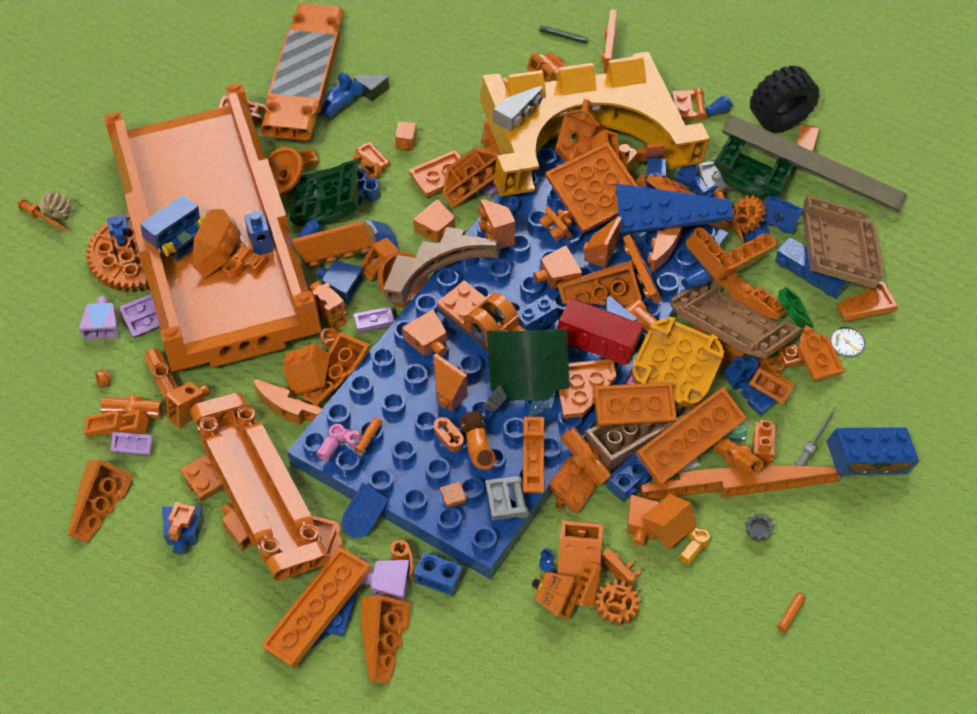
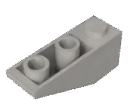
M538 86L504 98L494 108L493 122L511 132L516 126L518 127L526 116L531 114L532 109L536 105H540L543 99V87Z

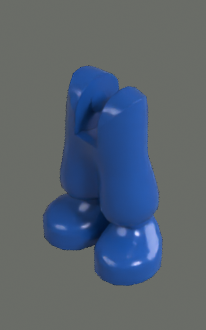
M342 72L338 76L340 86H333L325 96L320 114L325 113L327 118H332L342 108L351 104L355 97L365 93L364 85L358 80L352 82L349 75Z

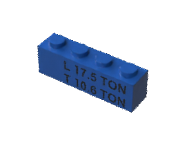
M791 237L777 250L776 263L836 300L850 284V281L810 271L807 247Z

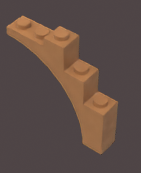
M446 227L441 242L422 241L415 258L397 255L383 288L386 301L404 304L411 291L420 281L445 265L469 258H498L500 255L498 240L466 236L464 229Z

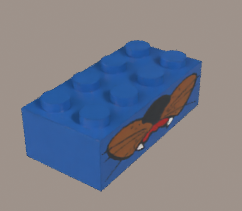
M907 427L836 428L826 440L838 475L909 474L919 462Z

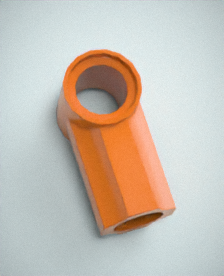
M635 299L625 307L627 311L637 318L638 323L643 324L642 331L647 335L650 326L657 320L647 312L644 303L639 299Z

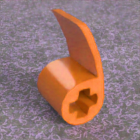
M396 540L390 547L392 560H409L411 583L414 578L411 550L406 541Z

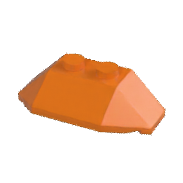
M475 147L447 167L442 194L452 208L494 179L497 156L500 155L499 153Z
M224 209L209 210L194 237V260L192 261V266L203 278L209 276L228 261L241 235L235 221Z

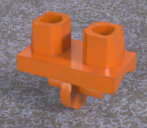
M549 206L544 209L546 214L539 220L546 230L553 224L556 225L550 231V234L556 241L564 236L569 239L572 234L568 231V227L565 224H572L570 220L572 213L569 210L562 211L560 209L557 211L559 215L557 216Z

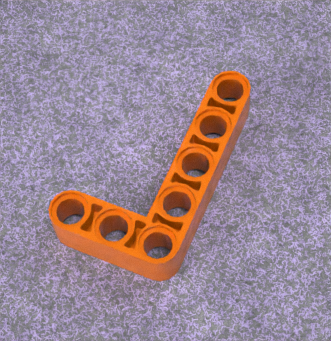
M700 227L696 228L685 242L692 254L708 270L710 275L717 280H723L761 260L777 244L776 239L766 233L725 253L712 236Z

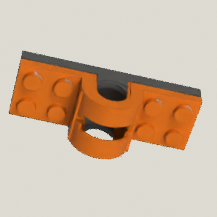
M465 280L437 302V311L488 354V330L526 331L519 325L518 313L507 298L499 293H493L484 297Z

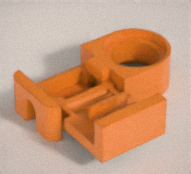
M240 243V249L233 257H229L228 261L222 265L225 276L235 278L245 268L244 265L246 267L249 265L255 274L258 275L267 264L264 256L254 253L251 246L246 247L245 244ZM230 266H236L233 271H227Z

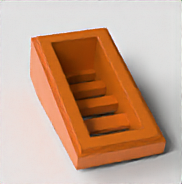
M590 561L584 562L577 579L584 583L576 601L577 605L594 606L601 565Z

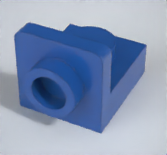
M697 176L692 179L690 191L692 194L694 192L701 196L715 197L714 191L718 186L715 185L708 188L707 184Z

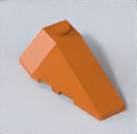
M631 261L613 265L558 285L563 304H568L570 298H574L587 304L605 305L608 296L612 297L621 306L628 305L635 299L642 301Z
M339 332L328 351L330 357L324 387L304 393L302 399L319 406L361 364L371 346Z
M100 459L88 460L81 477L68 536L87 543L101 526L108 513L113 511L116 503L125 496L133 475Z
M382 595L362 598L360 619L369 681L389 684L396 663L395 655L398 648L402 646L403 641L401 638L404 630H407L409 625L410 602Z

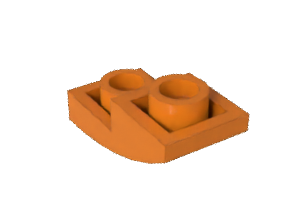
M796 344L777 350L785 366L796 367L806 365Z

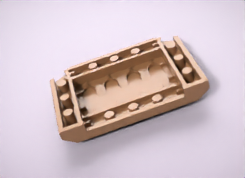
M807 195L804 200L802 215L810 271L875 289L884 275L875 224L866 219V212Z
M710 279L706 286L686 289L673 297L670 302V306L681 318L709 334H714L718 339L745 354L764 359L799 336L801 328L787 320L779 324L721 292L722 285Z

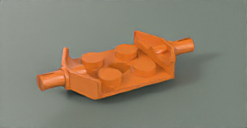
M588 99L583 100L581 109L567 112L564 115L555 148L556 153L564 160V163L590 150L595 128L599 127L598 122L588 111L591 103ZM572 134H575L577 137L576 143L571 139Z

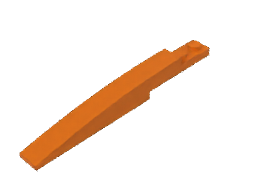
M763 466L759 474L756 475L750 474L741 467L680 472L678 480L669 479L659 486L654 482L641 485L640 497L649 500H659L666 498L669 494L680 497L720 491L721 497L725 498L839 482L841 475L837 474L836 468L813 466Z

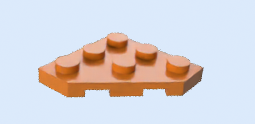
M605 359L569 363V389H558L563 419L583 417L594 405L593 387L609 386L616 380L614 361Z

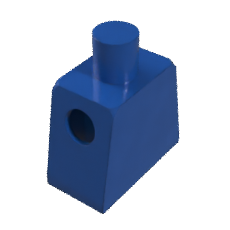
M252 211L244 216L246 229L254 253L262 255L273 252L270 232L263 211ZM262 235L263 240L259 241L257 237Z
M338 261L333 262L329 270L319 267L316 274L318 278L322 279V284L328 283L331 289L344 300L345 304L349 303L364 279L362 267Z
M195 506L196 513L189 528L182 527L178 541L170 539L171 534L168 533L172 525L169 523L168 518L173 507H162L164 537L167 545H173V553L184 554L186 545H195L197 543L204 520L201 506Z

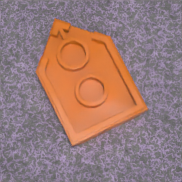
M805 325L798 349L813 381L843 374L845 371L830 339L823 334L819 335L813 331V328Z

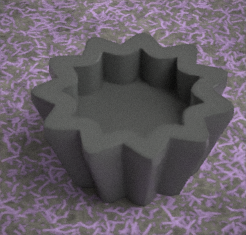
M501 385L482 405L483 408L495 412L505 401L507 395Z
M755 514L754 517L749 516V521L745 522L746 533L752 540L757 542L760 540L765 541L769 536L773 535L772 529L775 526L771 524V519H766L765 514L761 516Z

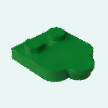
M786 287L778 291L779 295L777 297L780 304L797 326L804 328L807 325L812 328L813 324L800 297Z

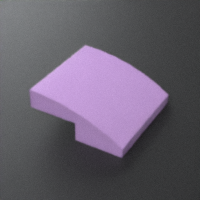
M151 294L119 307L133 338L160 327Z

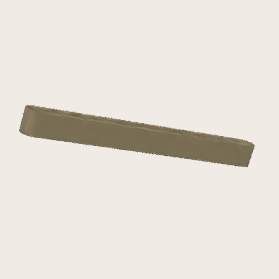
M729 115L721 131L727 136L732 135L739 138L755 149L775 158L784 159L794 164L795 167L893 211L900 212L908 196L901 190L738 117Z

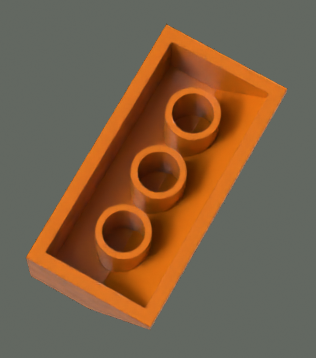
M364 221L292 239L302 263L310 268L319 267L320 263L324 262L333 263L343 257L344 259L353 258L358 253L367 254L372 244L376 243L374 228Z

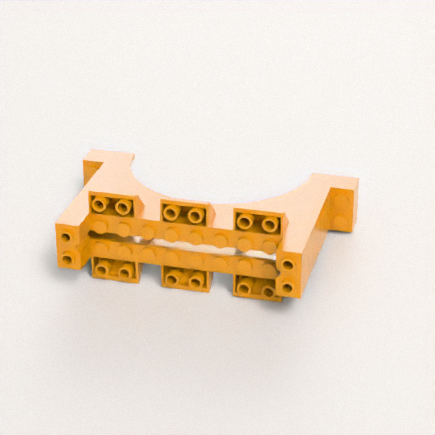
M649 52L635 53L629 58L609 60L607 73L595 75L593 63L560 67L557 81L544 82L542 70L508 75L506 87L500 73L484 75L482 78L480 104L501 155L497 156L494 183L500 197L535 191L532 170L539 169L536 158L538 151L549 140L559 135L565 113L581 109L584 99L591 101L588 111L603 128L628 133L647 144L665 142L662 158L666 159L670 169L703 163L710 138L702 123L685 126ZM538 86L543 87V99L540 105H536L532 109L531 114L526 116L518 127L516 126L511 132L493 122L494 108L504 98Z

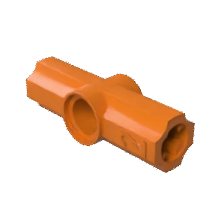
M152 348L147 350L143 356L166 402V394L178 387L159 349Z
M128 395L125 398L104 397L101 401V413L120 410L124 414L140 410L148 418L160 419L163 413L162 401L142 400L135 395Z
M575 427L570 428L560 437L573 454L572 457L581 469H585L597 486L611 476L610 471L599 459L597 450L592 444L585 441Z
M722 437L713 444V450L723 456L726 463L731 467L737 465L752 475L759 474L763 468V461L753 455L745 444L738 446L725 437Z

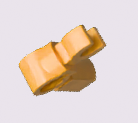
M696 527L684 536L689 537L691 540L678 556L679 560L685 565L689 566L702 549L708 547L710 534L705 529Z

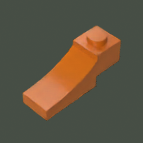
M120 410L88 416L83 434L87 437L112 435V432L146 435L149 418L140 410L124 414Z

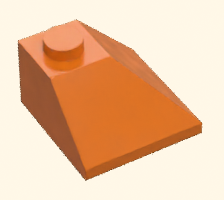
M616 217L592 235L589 242L585 243L583 247V252L585 253L584 261L604 268L607 266L619 242L621 217Z
M435 354L434 373L437 402L442 408H447L453 412L468 396L467 374L438 354Z

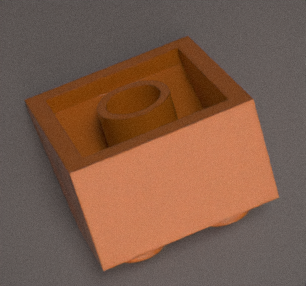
M316 343L290 351L285 355L283 371L293 396L322 388L325 385L330 354Z

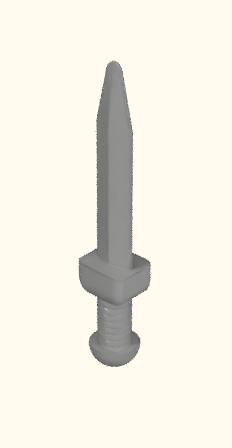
M836 406L824 421L812 443L807 442L805 444L801 457L798 461H795V466H805L809 457L814 455L817 449L814 445L829 423Z

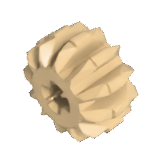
M51 191L45 192L42 196L39 208L46 216L60 220V218L65 219L70 212L71 203L70 199L65 198V195Z

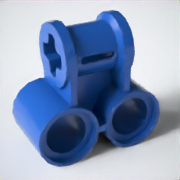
M358 168L357 191L359 193V206L365 199L369 201L378 200L381 192L378 180L367 178L366 171Z

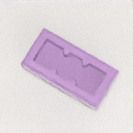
M112 432L110 452L151 456L153 435Z

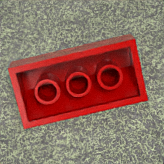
M570 298L559 319L557 329L568 328V344L626 366L633 360L643 324Z

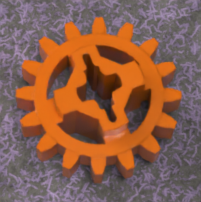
M746 195L745 200L740 198L739 203L734 202L735 207L732 208L733 216L740 231L745 234L748 233V230L753 232L755 226L760 227L759 222L764 221L762 216L766 215L764 211L766 206L763 205V202L754 195L751 198Z
M614 580L613 585L606 582L605 588L600 586L599 593H596L594 608H598L597 615L603 614V622L609 619V625H612L615 621L618 626H621V621L629 624V617L631 619L636 618V613H639L640 606H638L640 605V598H637L638 591L632 592V585L625 587V581L618 585L617 581ZM608 596V599L603 603L604 598ZM629 603H631V607L627 611V606H629Z

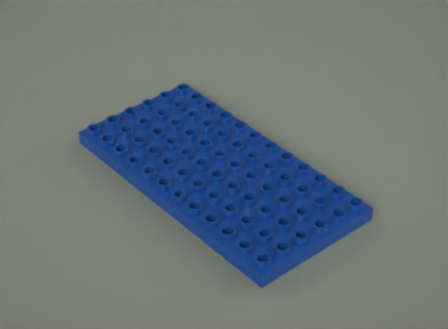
M545 145L536 155L539 169L532 170L535 191L501 197L498 194L492 201L509 208L515 220V245L500 249L498 258H469L437 269L369 351L361 364L351 373L288 450L291 465L351 500L362 482H366L389 499L388 504L380 515L381 517L490 580L551 495L552 491L547 485L567 457L573 455L560 437L570 428L575 427L581 436L585 438L586 431L597 425L595 404L583 417L563 419L557 390L548 400H508L506 398L495 412L483 408L482 405L495 391L490 389L489 354L437 311V302L464 280L484 297L493 293L503 295L511 302L516 311L547 295L558 307L557 321L542 330L557 329L559 319L567 304H563L559 288H550L546 280L540 283L535 281L533 273L541 270V259L567 246L582 271V276L604 269V267L584 261L585 253L583 252V247L586 242L590 241L592 235L615 218L583 234L573 218H571L572 224L565 225L572 236L569 239L564 236L558 241L550 234V231L556 225L553 224L546 230L539 221L546 214L544 209L548 206L557 216H559L557 214L558 210H567L545 177V172L564 164V160L554 149ZM480 217L465 234L466 236L485 238V231H481L479 227ZM708 224L682 227L680 239L675 250L667 261L654 272L650 271L651 264L648 263L649 252L654 250L651 249L652 238L657 237L658 231L630 234L662 301L656 304L651 298L647 299L643 291L645 285L640 284L636 276L639 272L633 268L642 302L646 306L647 312L657 321L666 319L668 316L673 318L677 316L675 310L670 306V302L673 297L686 290L682 286V279L689 276L696 269L704 268L687 248L685 242L696 228L700 227L705 229L718 245L724 249L728 232ZM620 233L619 242L605 268L632 259L631 255L628 256L623 247L626 245L623 237L627 235L621 236ZM590 304L592 306L606 310V304ZM432 309L447 333V343L444 345L447 348V352L441 357L467 374L468 396L453 412L447 408H442L437 402L434 373V355L436 353L432 352L427 356H423L403 339L402 327ZM641 331L633 360L626 366L614 361L616 380L611 385L627 384L632 375L634 360L646 338V334ZM568 344L569 363L607 359ZM479 411L482 414L486 426L484 429L490 449L495 454V463L487 470L476 468L470 460L466 433H463L459 420L467 412ZM374 417L382 420L381 426L363 454L355 452L354 448L350 447L346 442L338 443L339 446L328 462L321 460L316 455L325 439L330 436L329 429L332 425L341 424L343 428L348 429L350 432L358 431L362 436ZM524 417H544V493H523L525 507L528 508L529 512L527 517L492 520L485 480L520 476L523 481ZM438 418H448L463 435L464 446L460 451H449L435 435L434 422ZM439 426V429L443 428L446 431V427ZM451 437V443L455 442L457 444L458 440L454 441ZM355 438L353 439V441H355L357 445L360 439ZM460 482L466 502L446 508L440 487ZM510 486L508 487L511 508H516L514 489Z

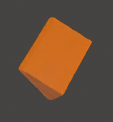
M671 494L641 518L668 550L697 526L691 502Z

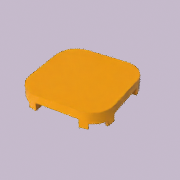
M668 316L666 319L654 321L634 360L631 372L633 381L636 384L672 382L675 404L683 407L697 406L705 399L723 358L724 351L718 337L714 334L709 336L675 321L676 318Z

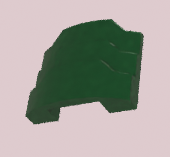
M730 135L714 162V165L721 173L724 183L751 197L753 195L756 198L780 195L794 164L778 157L772 168L741 153L746 142Z
M355 159L341 163V165L301 175L293 189L289 216L292 223L305 226L308 221L314 220L319 225L343 219L354 212L358 207L359 198L357 191L359 161Z
M568 328L529 331H487L490 389L496 390L501 385L508 400H548L558 389H569Z

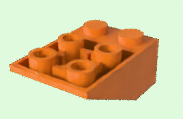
M562 521L557 574L577 580L585 561L600 565L603 524Z

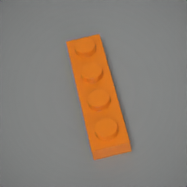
M630 234L623 237L626 244L623 247L627 255L632 257L630 260L632 267L639 272L636 276L640 284L645 285L643 291L647 299L651 298L655 304L662 301L635 241Z

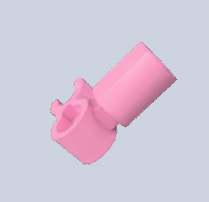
M334 424L329 429L330 436L325 439L316 455L321 460L328 462L339 446L338 443L347 442L350 447L356 448L357 445L353 439H362V436L358 431L350 432L348 429L343 428L341 424Z

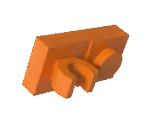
M608 548L602 553L601 563L621 583L625 581V587L629 585L634 587L635 580L640 577L641 570L638 569L636 572H631L630 569L633 568L634 563L629 562L625 567L619 555L615 552L612 553Z

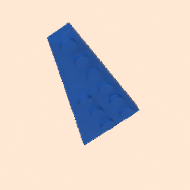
M616 183L619 217H621V236L734 220L730 199Z

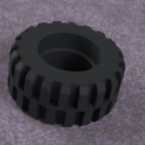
M785 66L780 70L773 71L762 82L760 81L757 85L758 87L752 92L750 110L765 130L776 133L784 132L786 129L790 130L793 126L799 125L802 120H805L814 111L820 96L819 87L802 67Z

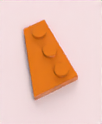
M881 281L875 289L869 287L865 289L864 293L854 295L838 303L837 311L843 322L894 312L897 311L898 305L884 281Z

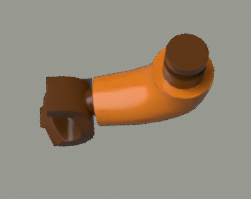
M479 411L467 412L459 420L463 433H466L470 460L476 468L487 470L494 465L495 454L490 449L484 429L486 426L482 414Z

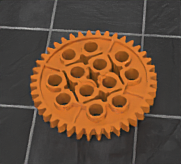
M125 214L129 231L123 233L125 243L118 244L116 236H110L108 223L103 222L104 227L98 226L99 232L94 231V237H90L91 242L87 243L86 261L93 277H96L98 282L102 281L103 285L108 284L109 288L114 286L116 291L121 287L123 292L127 288H129L130 292L134 288L139 292L141 287L147 290L149 284L130 215L127 216ZM115 248H116V251H117V254H118V259H119V262H120V263H118V261H117L116 254H115V251H114Z

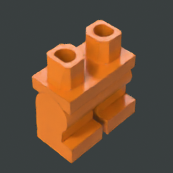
M552 52L540 56L537 53L531 54L526 66L530 72L542 70L544 78H547V80L544 79V82L557 81L559 68L567 67L563 64V59L560 56H555Z
M319 281L311 284L309 288L316 303L318 316L321 315L323 320L327 321L328 328L332 327L337 330L346 324L347 317L344 300L331 289L328 283L322 285Z
M761 420L760 423L755 422L752 454L763 461V466H772L775 449V424L772 421Z

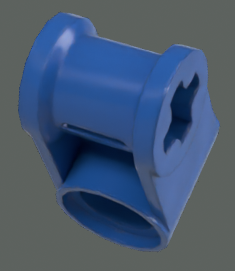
M753 355L746 358L741 356L734 358L729 367L723 372L733 390L741 389L748 383V380L758 369V360Z

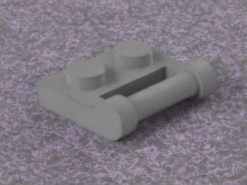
M513 476L485 480L492 520L513 517L525 518L529 515L528 508L525 507L521 487L523 485L522 477ZM510 486L514 489L516 508H511L508 487Z

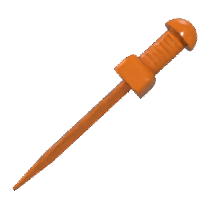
M722 188L715 189V197L726 199ZM734 218L730 222L737 236L744 243L740 228Z
M24 199L18 201V208L28 211L33 219L39 216L55 227L66 232L68 231L58 222L41 213L38 205H30Z

